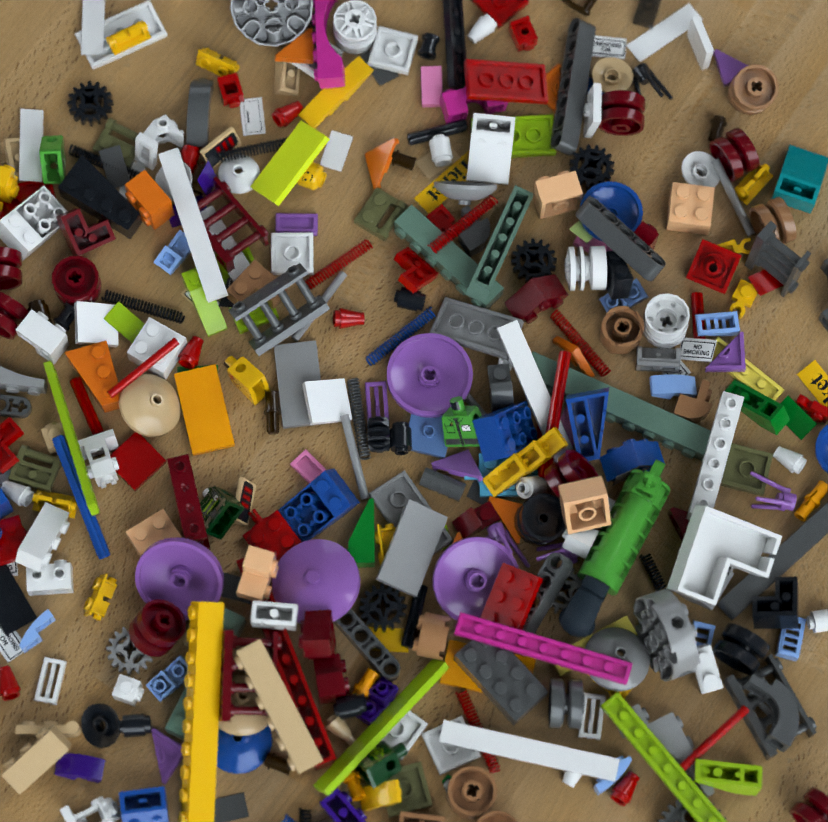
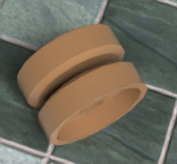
M753 64L744 67L733 77L729 84L728 97L731 105L742 114H760L774 102L778 95L779 85L777 77L770 69L763 65Z
M781 197L768 200L766 206L760 203L749 209L750 223L756 237L772 221L777 225L775 230L776 238L783 244L796 239L797 232L793 216Z
M468 766L461 768L453 774L448 784L447 800L455 814L464 819L474 820L490 812L495 804L497 786L495 779L488 771L481 767ZM469 790H474L475 793H476V796H475V797H472V795H469V796H468L467 793H468Z

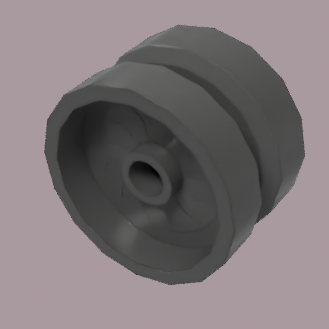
M550 679L548 698L549 728H561L564 722V714H566V722L569 729H581L584 714L582 679H571L568 682L567 693H565V684L562 679Z

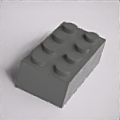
M471 640L454 656V661L513 726L548 694V690L511 651Z

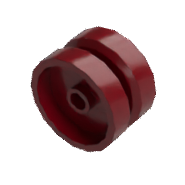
M626 90L604 93L601 103V123L598 127L602 131L613 135L627 136L640 133L644 129L645 117L643 113L645 112L646 99L639 93Z
M740 128L730 130L726 133L725 138L718 137L709 144L711 156L715 159L719 158L730 182L736 181L743 177L744 172L750 173L760 165L759 157L752 141Z
M0 247V291L15 289L22 284V271L20 270L22 254L16 249Z
M69 256L62 259L55 266L52 273V284L62 304L68 303L74 307L76 301L95 303L98 300L102 291V283L95 264L88 258Z
M0 292V336L13 340L17 335V324L24 320L29 311L18 301L3 292Z
M571 449L565 451L558 458V462H553L544 471L546 482L559 498L558 485L598 476L589 461L580 453Z
M163 599L149 601L130 623V640L143 654L151 657H161L167 654L184 635L186 630L185 617L180 609L169 601Z
M812 787L803 796L805 803L797 802L789 811L795 822H828V796L817 788Z

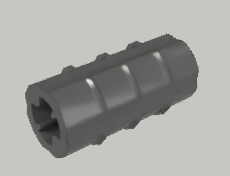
M427 467L419 482V485L456 501H460L466 488L465 483Z

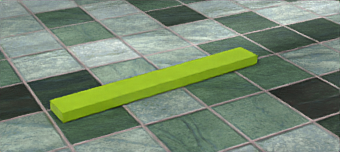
M51 361L44 362V368L87 507L92 516L100 514L56 369Z
M432 659L313 785L315 789L329 796L449 669L446 662Z
M618 691L600 705L696 822H727Z

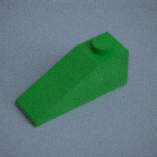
M735 379L725 390V392L744 397L741 412L760 427L775 435H778L790 420L784 405Z
M369 499L348 541V548H345L354 558L358 568H375L374 499Z

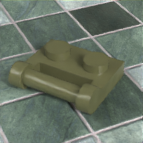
M109 118L104 130L92 148L93 152L99 154L100 150L120 145L125 164L129 169L135 162V145L132 146L110 134L112 131H115L135 141L138 133Z
M376 188L355 218L354 223L379 239L386 241L389 237L388 233L394 226V221L409 206L405 202L397 200L381 189ZM391 206L394 207L395 210L382 229L378 228V224Z
M22 444L17 454L19 462L12 467L8 477L9 480L51 493L58 472L62 467L59 456L56 455L55 457L29 449V446ZM26 457L52 464V467L49 469L24 460Z

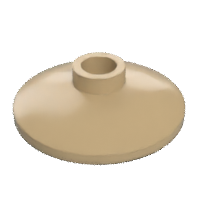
M607 57L595 64L592 70V80L594 83H601L602 92L604 93L615 90L627 91L633 81V72L625 61L616 57Z

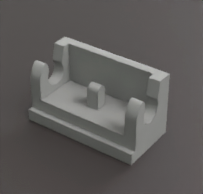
M637 346L636 371L679 373L681 348L660 349Z

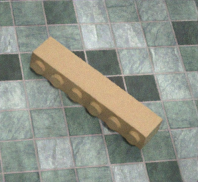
M261 639L236 651L237 656L234 660L239 670L244 668L247 677L244 679L249 689L256 691L258 697L255 698V701L260 710L265 709L268 718L265 720L270 730H276L279 736L276 742L281 751L286 750L290 758L286 759L292 772L296 770L300 774L323 762Z

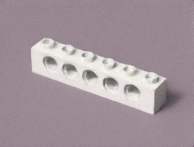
M723 391L720 397L686 519L690 520L695 505L708 506L714 509L744 400L742 396Z

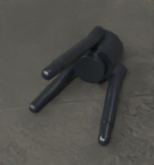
M646 63L639 64L632 70L636 93L642 95L639 83L646 85L650 82L660 97H663L664 93L670 100L673 99L672 95Z

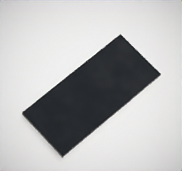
M7 565L0 566V626L7 636L37 619V616Z

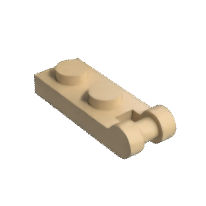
M73 720L67 722L66 725H58V722L46 721L44 725H35V722L23 721L22 725H16L15 734L18 738H37L36 735L44 727L49 729L54 725L66 738H75L81 734V728Z

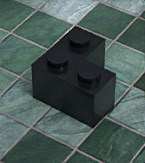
M775 577V596H753L752 616L754 629H799L798 577Z

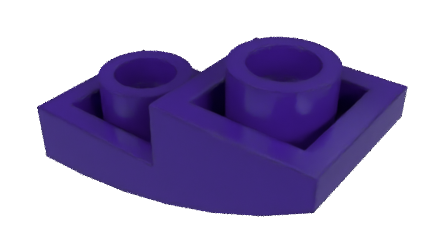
M381 677L368 690L369 698L366 700L368 711L363 712V715L356 716V718L370 726L393 701L399 690L398 686Z
M65 753L56 761L54 775L71 780L81 778L100 783L106 760L87 755Z

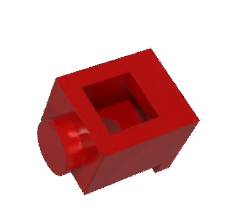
M529 15L510 22L509 33L518 52L533 49L537 45L538 37L531 24Z
M233 73L217 77L218 88L224 106L229 105V108L240 106L241 102H244V95L238 74Z

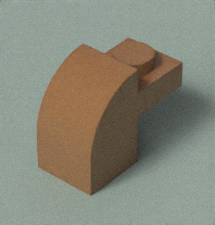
M702 380L696 399L680 394L673 414L695 424L703 421L713 404L708 403L712 394V390L709 389L711 382Z

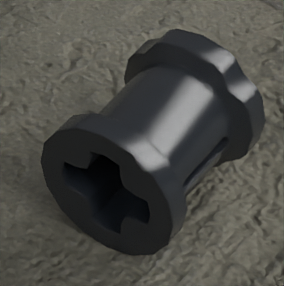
M432 33L422 34L423 43L421 49L418 50V55L423 59L434 60L436 58V46L440 42V37Z
M65 303L62 312L53 319L55 324H59L67 332L75 319L74 307Z

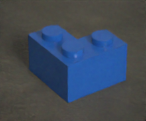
M635 439L626 440L623 442V446L610 448L606 451L607 454L600 457L607 482H614L618 475L635 468L643 472L645 470L650 471L656 459L665 463L658 441H648V439L635 441Z

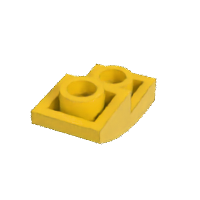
M399 779L383 782L374 789L371 786L363 787L366 797L360 800L362 811H371L379 807L391 806L402 802Z

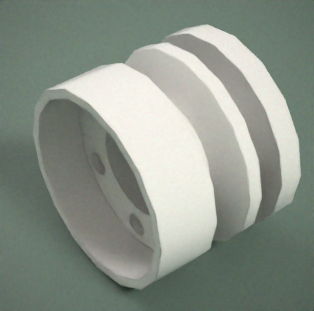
M360 0L344 2L337 8L334 14L333 25L336 45L342 51L349 54L365 53L372 48L377 33V16L375 11L369 4Z
M582 246L578 247L577 256H575L574 247H568L565 258V279L567 280L569 291H575L576 281H578L580 291L584 290L585 281H589L591 290H606L607 255L605 246H590L588 256H585Z
M670 293L659 294L649 301L643 320V334L649 343L655 347L666 349L673 348L683 341L690 318L689 307L685 301L679 296Z

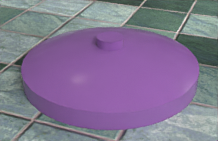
M435 333L412 336L402 342L389 359L387 385L390 394L401 408L413 415L425 418L441 417L451 407L450 399L460 396L464 402L471 390L473 369L469 356L456 341L447 336Z
M174 537L159 540L143 552L135 570V583L145 603L154 599L169 601L180 609L185 620H190L188 618V608L191 606V601H219L224 588V574L215 555L205 546L190 539Z
M468 537L453 543L441 554L433 572V591L438 604L445 613L457 621L460 612L480 618L502 563L519 569L514 556L508 553L505 546L489 538Z
M324 539L304 541L288 550L278 562L277 576L272 579L273 595L277 603L298 604L297 623L300 624V620H304L305 611L332 610L334 622L345 615L356 601L360 589V572L352 555L341 545Z

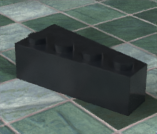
M83 155L80 156L58 186L62 198L98 220H108L111 228L129 239L132 238L142 224L140 213Z

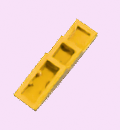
M359 56L344 68L345 87L322 89L300 112L299 116L314 129L328 115H332L344 100L348 101L374 71Z
M553 427L541 438L532 441L519 453L511 455L483 478V482L493 497H496L516 484L520 478L526 477L567 447L568 443L559 430Z

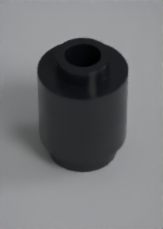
M401 287V290H396L394 302L397 303L398 308L415 312L417 310L423 311L426 294H422V291L419 290L413 294L405 287Z
M395 422L390 429V449L396 455H406L412 450V429L407 422Z
M358 693L339 697L336 698V703H333L334 713L336 717L340 716L341 720L363 715V712L368 711L364 694L358 695Z
M123 715V720H119L120 733L124 734V738L146 736V734L151 733L150 715Z

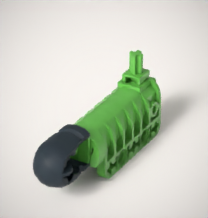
M656 459L650 471L645 470L643 472L642 470L633 469L630 472L610 512L611 525L602 527L577 573V576L583 580L582 585L574 594L568 606L560 612L559 623L568 634L575 637L591 635L595 629V620L607 593L615 596L620 590L671 491L670 487L661 481L662 478H660L666 465L665 463Z

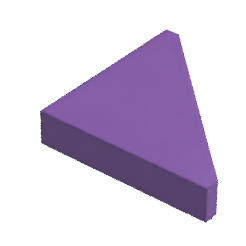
M717 49L713 52L724 87L729 86L733 77L744 67L748 66Z
M740 332L706 366L705 372H745L744 332Z
M469 449L431 463L434 471L440 469L448 471L451 475L464 478L468 476L476 478L479 482L483 481L482 474Z
M153 727L151 732L161 780L166 785L183 759L181 754L182 745Z

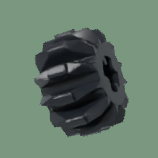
M381 416L369 418L367 421V438L370 451L377 453L389 451V419Z

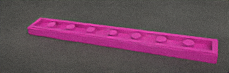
M462 612L459 614L454 635L625 686L628 683L633 664Z

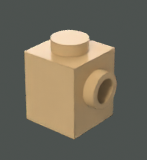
M51 422L45 425L41 432L50 455H55L57 451L52 439L59 435L65 436V432L61 422Z

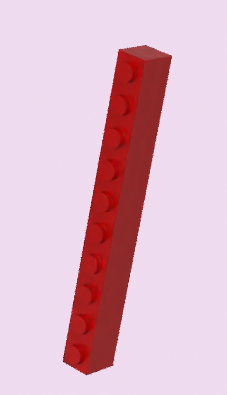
M245 558L236 561L241 576ZM272 591L269 599H265L264 601L276 602ZM261 628L265 638H270V632L274 631L278 632V636L281 637L282 644L281 650H278L277 671L323 759V762L314 766L316 771L334 764L337 758L287 629Z

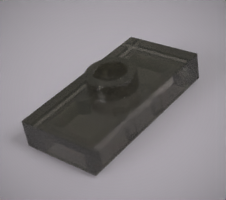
M640 0L633 24L653 29L662 0Z

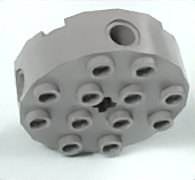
M231 0L230 11L235 26L246 38L259 45L277 47L292 42L304 32L312 17L313 0H273L278 3V5H274V9L266 6L269 0Z
M666 588L636 598L633 610L634 615L638 618L639 625H636L635 628L637 636L647 648L650 659L649 665L653 671H659L661 679L665 682L695 672L697 665L700 664L695 640L697 630L693 624H690L686 605L684 603L681 604L671 590Z

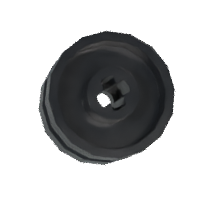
M538 494L531 497L517 509L514 517L515 529L518 535L526 543L534 546H543L554 541L566 529L560 499L551 494Z
M728 623L721 634L724 640H718L712 650L714 656L738 672L746 675H755L760 666L758 659H763L770 648L768 643L752 631L740 625Z

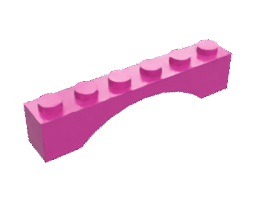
M313 0L315 14H312V25L316 26V32H312L313 44L317 46V50H313L314 63H317V69H314V79L319 81L320 89L345 87L343 60L330 45L326 34L327 21L337 0Z

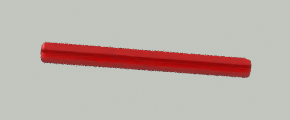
M568 351L559 352L545 434L553 427L559 429L571 353ZM554 457L539 467V477L545 479L544 471L553 463Z

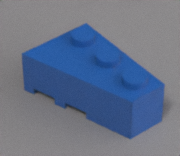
M609 387L566 396L576 452L580 453L588 461L600 459Z

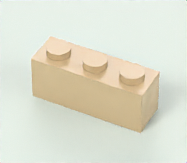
M54 725L49 729L44 727L36 735L38 739L34 743L28 742L20 749L19 752L21 754L16 759L11 757L3 765L5 769L1 776L19 795L70 749L72 743Z

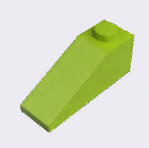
M196 267L181 273L183 283L207 336L210 337L228 329L217 301L208 303Z
M695 759L694 782L734 794L756 796L762 789L763 766Z

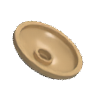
M142 374L120 392L119 409L124 421L132 430L143 436H162L171 431L179 421L181 404L178 394L169 382L157 375ZM153 398L157 399L158 404L154 402Z
M235 675L232 676V680H235V683H246L244 678L247 676ZM235 692V694H231V703H234L235 706H258L255 701L258 695L256 692ZM234 715V717H231V721H219L218 728L231 735H253L268 726L265 720L267 716Z

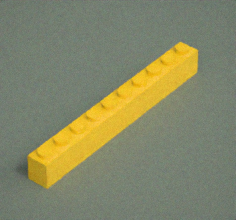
M191 601V606L188 608L190 628L187 630L189 649L185 657L188 670L184 679L187 691L183 701V707L186 712L185 720L182 723L184 742L181 746L183 765L180 768L182 788L179 791L181 811L178 813V822H214L224 602Z

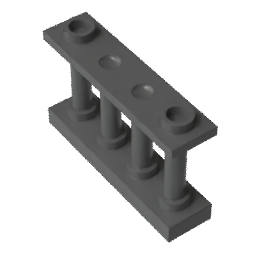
M770 221L757 235L745 266L750 270L755 266H761L784 285L780 294L784 297L788 292L792 294L799 286L797 281L801 273L810 264L808 259L811 253L807 251L802 258L776 238L775 230L777 225Z
M301 263L289 267L285 273L243 301L235 303L228 310L236 322L242 318L253 336L249 344L258 356H261L330 310L324 299L320 295L314 297L303 279V277L308 275V272ZM294 283L297 284L307 301L299 309H296L285 291ZM276 295L279 296L289 312V315L278 321L267 303ZM258 307L261 308L271 324V327L262 333L249 315L250 312Z
M772 654L765 659L767 666L757 670L755 675L765 677L772 673L775 679L786 686L792 694L799 712L801 724H799L796 736L804 732L807 733L809 738L817 733L815 730L817 726L811 716L808 717L782 672L783 666L780 660L774 658ZM733 674L725 678L723 684L738 710L743 705L750 710L743 719L766 760H769L778 754L777 748L764 741L767 736L765 730L767 726L773 723V716L770 714L764 718H758L754 710L756 706L764 703V701L757 696L752 699L747 698L743 690L745 688L743 686L751 675L742 679H736Z

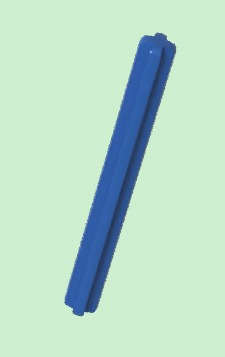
M56 436L52 439L97 556L99 559L109 557L110 551L96 515L92 516L87 507L65 436Z

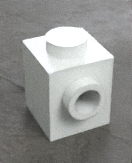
M120 674L112 696L114 700L135 707L137 701L140 702L144 693L143 685L139 680Z

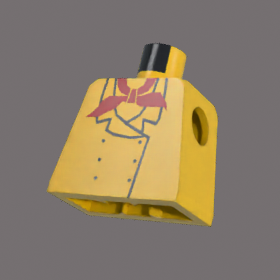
M229 356L225 360L224 366L227 368L231 382L256 406L265 398V392L270 391L265 375L243 356L238 360L233 356Z

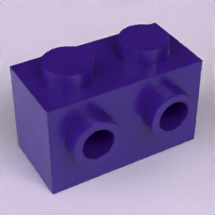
M338 788L320 802V806L333 822H366L365 820L367 819L360 808L355 809L351 805L352 799L345 791L340 792Z

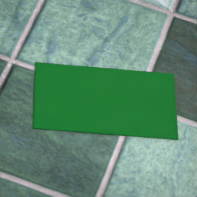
M789 395L780 403L784 405L790 419L786 426L802 440L817 423Z

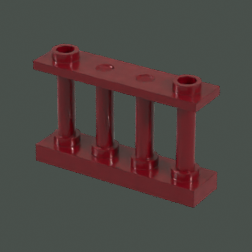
M216 176L213 178L215 190L200 199L197 204L199 210H201L220 196L228 203L203 220L217 261L229 273L235 269L233 262L235 256L254 242L260 240L265 247L269 245L267 237L269 233L263 225L259 226L231 194L228 184L225 181L221 182ZM234 210L240 216L239 220L219 234L212 235L209 232L210 226ZM245 225L252 230L253 233L230 250H225L221 246L222 241Z
M189 454L168 458L167 462L184 538L196 541L211 550Z
M223 630L219 721H231V717H234V715H266L268 718L265 709L260 710L258 706H235L234 703H231V694H235V692H256L254 689L250 690L246 683H235V680H232V671L239 669L233 658V649H236L237 646L246 647L261 639L264 647H269V656L277 670L278 650H281L282 644L278 632H270V638H240L234 635V630Z

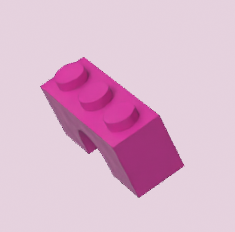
M466 86L458 90L448 89L444 91L439 101L446 124L462 119L466 120L469 112L467 104L469 103L480 104L485 114L503 112L508 105V102L469 100L466 95Z

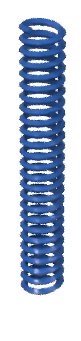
M432 307L426 309L416 319L405 325L403 329L392 335L390 339L384 341L382 346H379L374 352L366 356L368 364L371 366L370 361L373 365L378 363V360L381 361L380 357L383 359V356L389 355L388 351L394 350L396 345L399 346V344L404 342V339L410 338L412 333L415 334L417 329L423 328L425 323L428 324L430 322V319L436 318L435 314L431 311Z

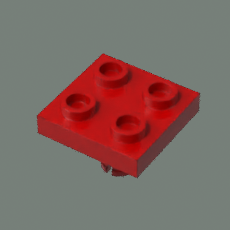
M702 239L686 278L725 294L742 255Z

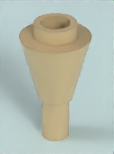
M333 713L325 721L328 724L325 728L342 740H345L349 746L356 740L351 734L352 732L345 719L341 720L340 716L336 717L335 713Z

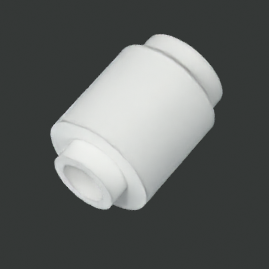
M444 134L434 135L429 141L432 161L435 162L437 167L448 166L452 163L451 159L453 158L450 139Z
M539 476L522 477L516 483V492L522 499H529L535 495L544 494L547 491L546 480Z
M828 609L811 611L810 616H807L808 628L812 629L814 633L828 631Z

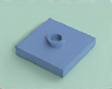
M411 414L409 427L412 429L411 451L442 459L445 458L448 447L445 446L442 416L425 418Z

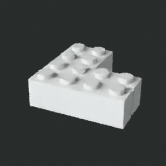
M695 505L666 589L705 604L716 605L729 566L758 577H769L774 559L762 557L761 555L762 553L776 555L782 536L708 506Z

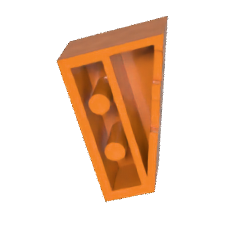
M107 341L64 352L68 362L77 372L104 413L119 409L120 393L114 398H111L107 393L108 390L118 383Z

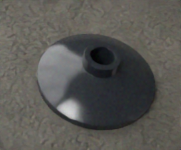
M96 703L84 711L81 719V728L84 737L91 745L98 748H106L117 741L120 734V721L116 712L110 706Z

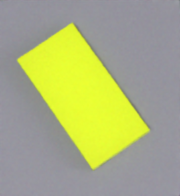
M300 121L250 187L279 206L330 139L305 122Z

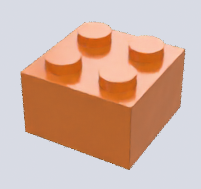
M143 170L125 184V195L128 202L141 214V220L147 227L150 225L156 230L174 216L171 199L146 170Z

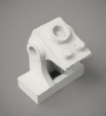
M166 114L153 120L145 132H140L135 138V161L153 170L157 165L158 145L170 142L182 148L184 131L182 129L179 131L176 122L170 120Z
M113 429L78 440L83 459H88L90 463L86 467L90 479L95 478L98 487L101 486L102 489L107 487L106 484H117L116 481L119 479L116 470L119 469L116 457L111 458L109 451L119 447ZM105 453L106 455L104 457L93 460V457L98 456L100 454Z
M103 796L91 801L92 806L78 814H73L68 805L60 809L66 822H87L86 817L97 811L102 819L101 822H115L121 818L117 803L112 798H103Z

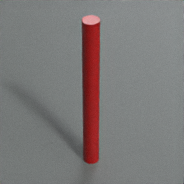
M176 338L170 340L108 390V395L114 398L177 347L179 342Z
M745 705L737 710L679 764L683 770L686 771L695 763V759H699L750 710Z

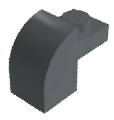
M469 205L461 209V218L466 216L469 211L471 212L472 209ZM486 217L483 220L478 218V221L475 220L473 225L470 224V227L468 226V229L458 236V243L470 258L481 252L489 242L490 222Z
M509 363L487 365L491 412L514 405Z

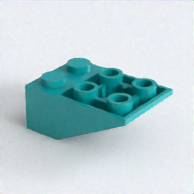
M789 145L771 199L781 197L788 207L811 214L828 165V157Z

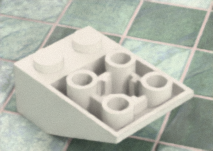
M473 114L466 181L508 185L515 117Z
M42 186L0 220V239L9 248L20 251L23 261L60 229L56 216L68 211L45 186Z

